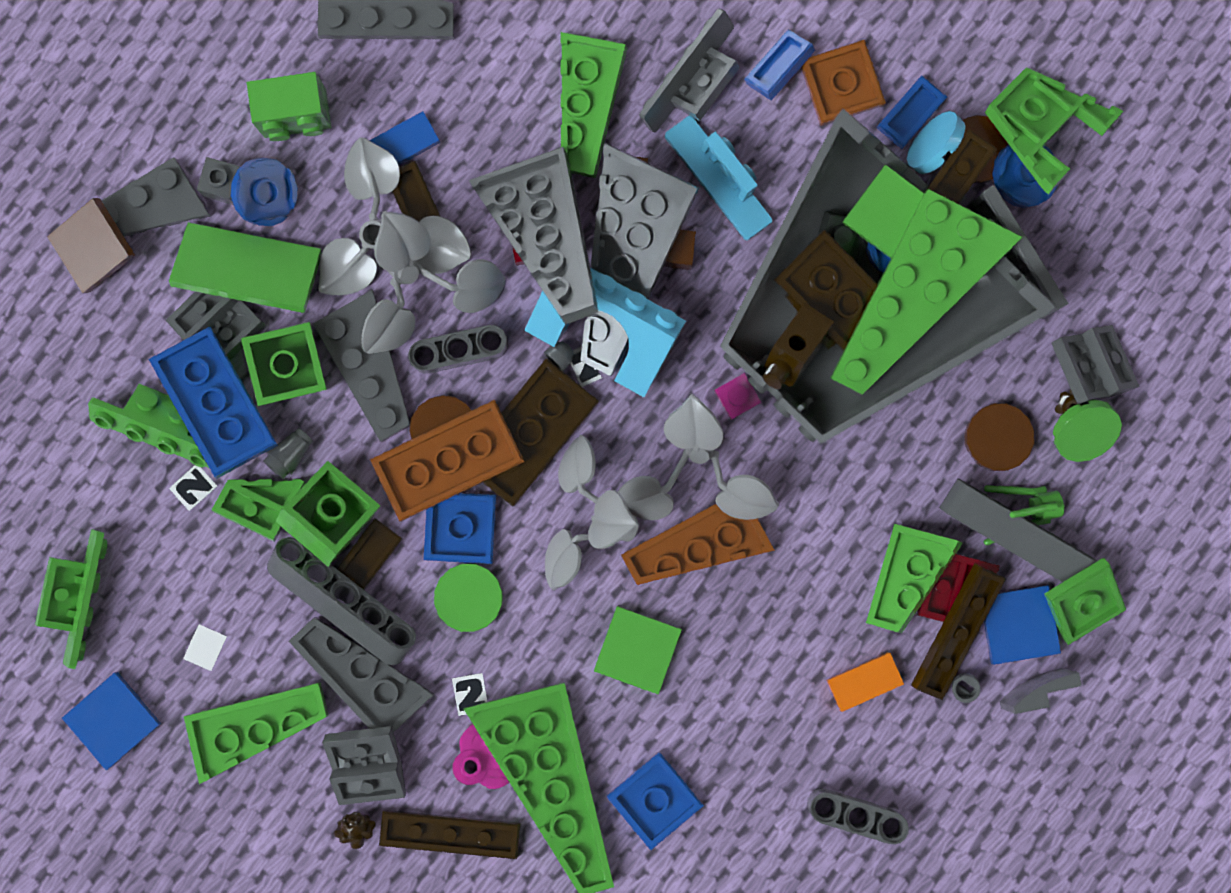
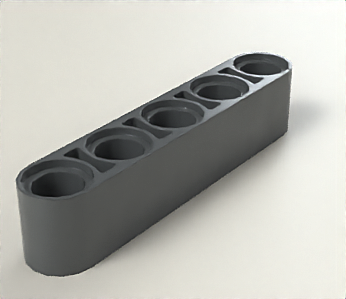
M957 478L939 507L951 517L1061 582L1066 581L1097 562L1090 555L1026 517L1011 518L1010 512L1014 510Z
M286 537L277 542L267 563L268 572L274 579L382 662L396 665L405 659L416 640L414 629L332 565H325L295 538ZM392 641L397 642L400 646H397Z

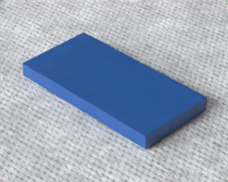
M211 327L148 359L215 479L278 446Z

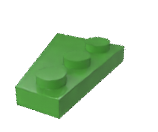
M894 524L866 623L902 634L963 543Z

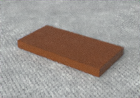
M495 400L370 459L399 522L524 463L522 455Z

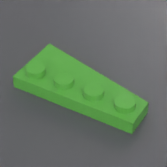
M561 32V147H564L568 155L572 174L596 178L627 46L622 43Z
M321 682L184 716L199 784L329 716Z

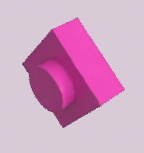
M745 373L714 390L731 420L761 403Z

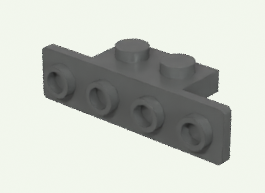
M718 8L714 15L706 21L702 31L693 43L685 49L683 56L672 71L666 74L663 83L654 95L645 102L639 117L650 131L656 133L675 107L700 121L739 70L740 66L736 60L718 51L734 29V25L726 11Z

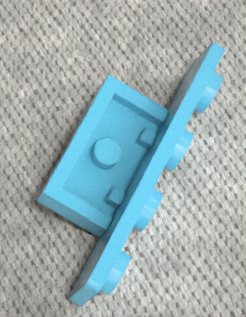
M687 116L665 133V139L744 240L748 241L772 222L770 215L753 195L758 186L755 182L757 178L747 164L742 165L735 157V149L727 138H721L716 131L707 136L691 116Z

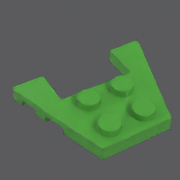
M1026 67L991 102L985 114L1038 184L1049 194L1070 170L1069 167L1043 148L1073 115L1103 136L1118 120L1123 111L1113 105L1110 109L1095 103L1096 98L1086 93L1082 97L1065 90V84Z

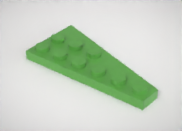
M929 189L926 190L830 379L860 394L865 393L1022 237Z
M565 683L463 708L578 893H595L613 888L612 875Z

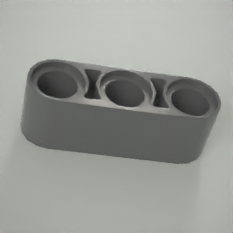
M486 325L419 340L410 347L408 359L418 372L431 374L502 357L507 351L508 339L500 327ZM489 334H497L501 337V345L494 351L486 350L483 347L484 338ZM457 341L465 342L468 346L467 353L461 358H454L450 355L451 345ZM423 349H431L434 352L433 361L426 366L419 365L417 363L418 353Z
M823 788L814 790L807 799L808 811L821 824L887 844L901 843L908 835L909 826L907 820L892 808ZM824 797L832 799V809L827 814L816 813L815 805L819 799ZM858 807L865 809L866 815L863 822L860 824H851L849 822V814L853 809ZM889 818H897L899 822L897 831L893 834H884L882 830L884 821Z

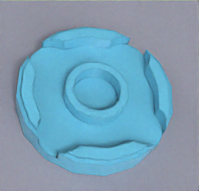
M952 111L941 113L933 118L919 132L911 144L907 155L908 165L919 174L930 173L941 167L945 162L942 157L948 151L951 154L955 152L964 137L965 123Z

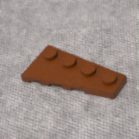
M714 504L621 554V557L636 585L775 550L758 518L749 520L734 518L724 513L717 504Z

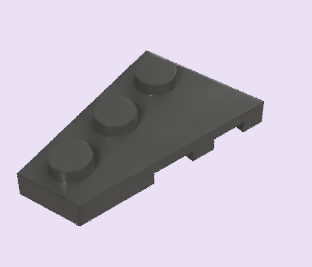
M174 157L101 200L123 236L138 234L167 225H177L193 219L211 217L177 159Z

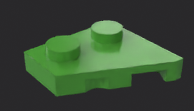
M244 479L227 480L212 511L275 542L282 529L275 521L282 508L305 485V482L300 479H293V481H273L272 479H258L256 481H246Z

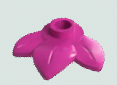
M472 724L463 732L459 740L460 754L454 759L452 765L455 778L464 785L480 783L488 789H498L509 783L508 779ZM467 761H472L476 764L475 773L469 774L465 771L464 765Z

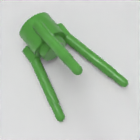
M986 485L984 487L985 492L1034 496V498L1029 499L1028 508L1010 512L1011 518L1031 515L1033 518H1036L1031 520L1037 525L1050 524L1051 519L1062 517L1064 514L1062 496L1057 490L1047 492L1045 486L1027 488ZM988 538L984 540V545L986 546L995 543Z

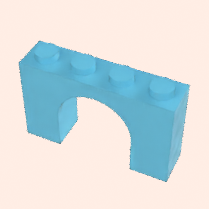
M590 267L598 310L614 317L624 328L629 340L628 354L614 381L645 397L686 321L678 317L673 311L660 307L646 299L642 294L633 292L617 283L612 277L603 275ZM542 291L524 331L555 347L565 333L569 323L565 324Z

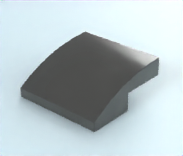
M196 291L165 320L183 340L211 327L229 360L243 348L241 338L257 335L266 326L243 301Z
M1113 325L1091 328L1082 334L1060 337L1051 343L1077 404L1082 405L1089 403L1088 401L1106 399L1140 387Z
M1060 668L1035 676L1010 691L999 701L1000 707L1014 714L1049 708L1050 704L1047 693L1081 687L1080 674L1076 671Z
M392 726L325 734L322 744L332 768L329 780L339 805L405 798L406 788L403 769Z

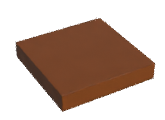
M865 40L809 57L801 67L820 126L834 122L842 109H845L854 116L886 104Z

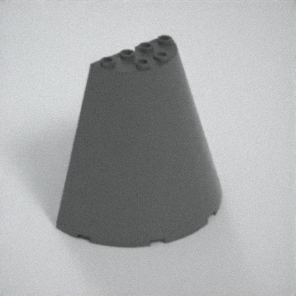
M842 109L836 116L720 345L726 352L723 355L724 359L737 370L742 367L751 376L748 381L757 391L762 394L765 391L770 392L777 399L773 403L774 407L786 418L792 415L801 424L798 429L808 440L814 442L817 439L821 444L1037 321L1056 307L1008 258L1003 256L959 299L956 305H953L865 393L860 394L830 379L843 353V350L837 344L829 350L822 344L816 356L793 386L783 384L780 389L768 386L763 380V375L766 372L763 366L773 346L797 314V311L785 298L787 293L774 279L818 235L824 212L847 216L884 165H887L923 193L929 187V184L923 181L904 161L845 109ZM865 251L861 268L878 284L883 274L870 263ZM798 336V339L805 343V340Z

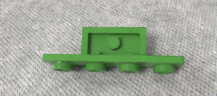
M139 384L124 409L94 397L89 401V419L100 428L113 429L125 434L133 441H143L153 445L165 454H175L188 459L198 467H208L169 395Z
M91 529L84 562L49 557L35 625L39 627L69 631L63 665L71 669H76L77 661H82L86 649V642L82 641L84 627L90 626L93 616V607H89L91 594L97 593L100 583V573H96L99 559H104L107 550V539H103L104 532Z

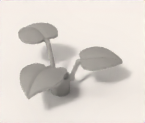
M359 138L353 144L347 156L344 169L346 187L355 199L365 200L372 196L374 198L372 210L369 214L370 221L364 223L359 232L363 248L361 249L359 244L350 238L335 239L324 248L320 258L319 292L324 294L347 295L358 292L369 286L377 273L376 261L366 253L369 248H375V242L381 226V219L377 218L380 204L379 194H388L396 188L400 179V168L397 160L389 151L366 138ZM429 216L420 220L419 223L429 232L431 244L428 253L423 258L415 260L417 264L433 274H440L470 259L471 249L467 238L453 222L440 216Z
M382 212L381 226L375 242L374 254L377 263L393 277L390 284L395 289L397 304L389 299L378 302L370 310L362 330L361 344L363 351L368 354L390 351L402 346L409 340L415 328V317L410 310L403 308L405 300L400 285L412 284L417 280L419 274L450 291H456L453 297V305L458 310L466 313L479 312L494 303L504 288L506 277L492 262L476 259L468 262L459 270L456 278L457 284L447 282L424 269L415 261L423 258L430 249L431 239L427 229L409 216L395 212Z
M693 394L669 415L664 424L666 438L676 447L684 449L683 455L667 484L661 487L656 478L640 476L627 481L618 490L625 499L632 515L645 520L662 519L669 515L673 509V498L667 492L673 487L688 458L697 464L706 463L711 459L718 487L722 489L717 494L715 501L724 513L734 518L749 520L767 516L779 507V503L776 501L769 486L755 476L737 475L730 478L727 484L724 482L718 459L719 452L715 450L721 445L723 440L722 427L709 408Z
M583 435L577 437L563 455L559 466L558 479L561 488L565 492L574 493L578 489L579 493L596 503L594 515L591 517L592 523L588 534H579L572 537L569 530L563 529L550 541L545 556V575L547 583L553 591L566 586L577 575L582 559L581 549L578 545L581 541L589 540L594 548L605 549L621 540L631 541L635 537L639 526L636 516L630 513L625 499L619 492L609 490L598 498L586 489L585 484L590 482L594 476L596 461L593 448L588 438Z

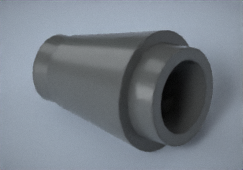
M297 428L295 432H292L279 442L278 446L267 451L268 456L263 462L275 474L284 479L288 474L292 475L313 440L303 430Z

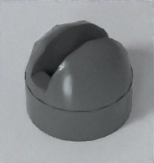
M563 341L557 342L555 347L550 345L544 352L548 360L562 371L573 360L572 348Z
M969 673L959 674L952 682L953 695L957 700L964 703L976 700L980 694L978 679ZM963 680L974 688L973 691L970 692L958 682Z

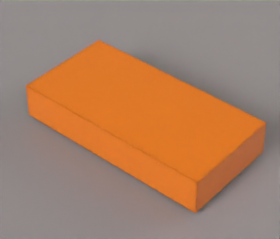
M890 652L826 679L840 712L904 685Z

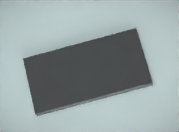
M993 185L983 191L970 204V208L974 213L1022 237L1004 256L1056 306L1049 314L1043 316L1042 319L1069 304L995 186Z

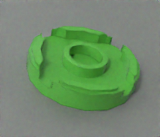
M1090 400L1088 401L1090 404L1083 406L1077 404L1060 416L1053 429L1055 437L1053 442L1058 452L1065 459L1075 462L1089 461L1103 455L1114 445L1120 436L1122 423L1116 410L1107 402Z
M460 564L450 568L439 579L434 590V605L439 617L449 627L460 632H475L487 627L497 618L502 607L503 596L498 579L489 569L477 564Z

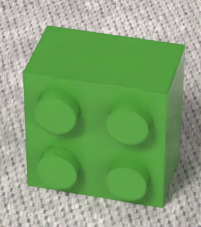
M316 72L246 82L252 123L264 138H269L270 141H284L290 138V134L303 133V136L311 137L323 134L324 129L332 128L326 88Z
M310 322L241 338L258 406L327 390Z
M327 461L282 508L275 522L325 565L329 566L369 523L380 505L333 464Z

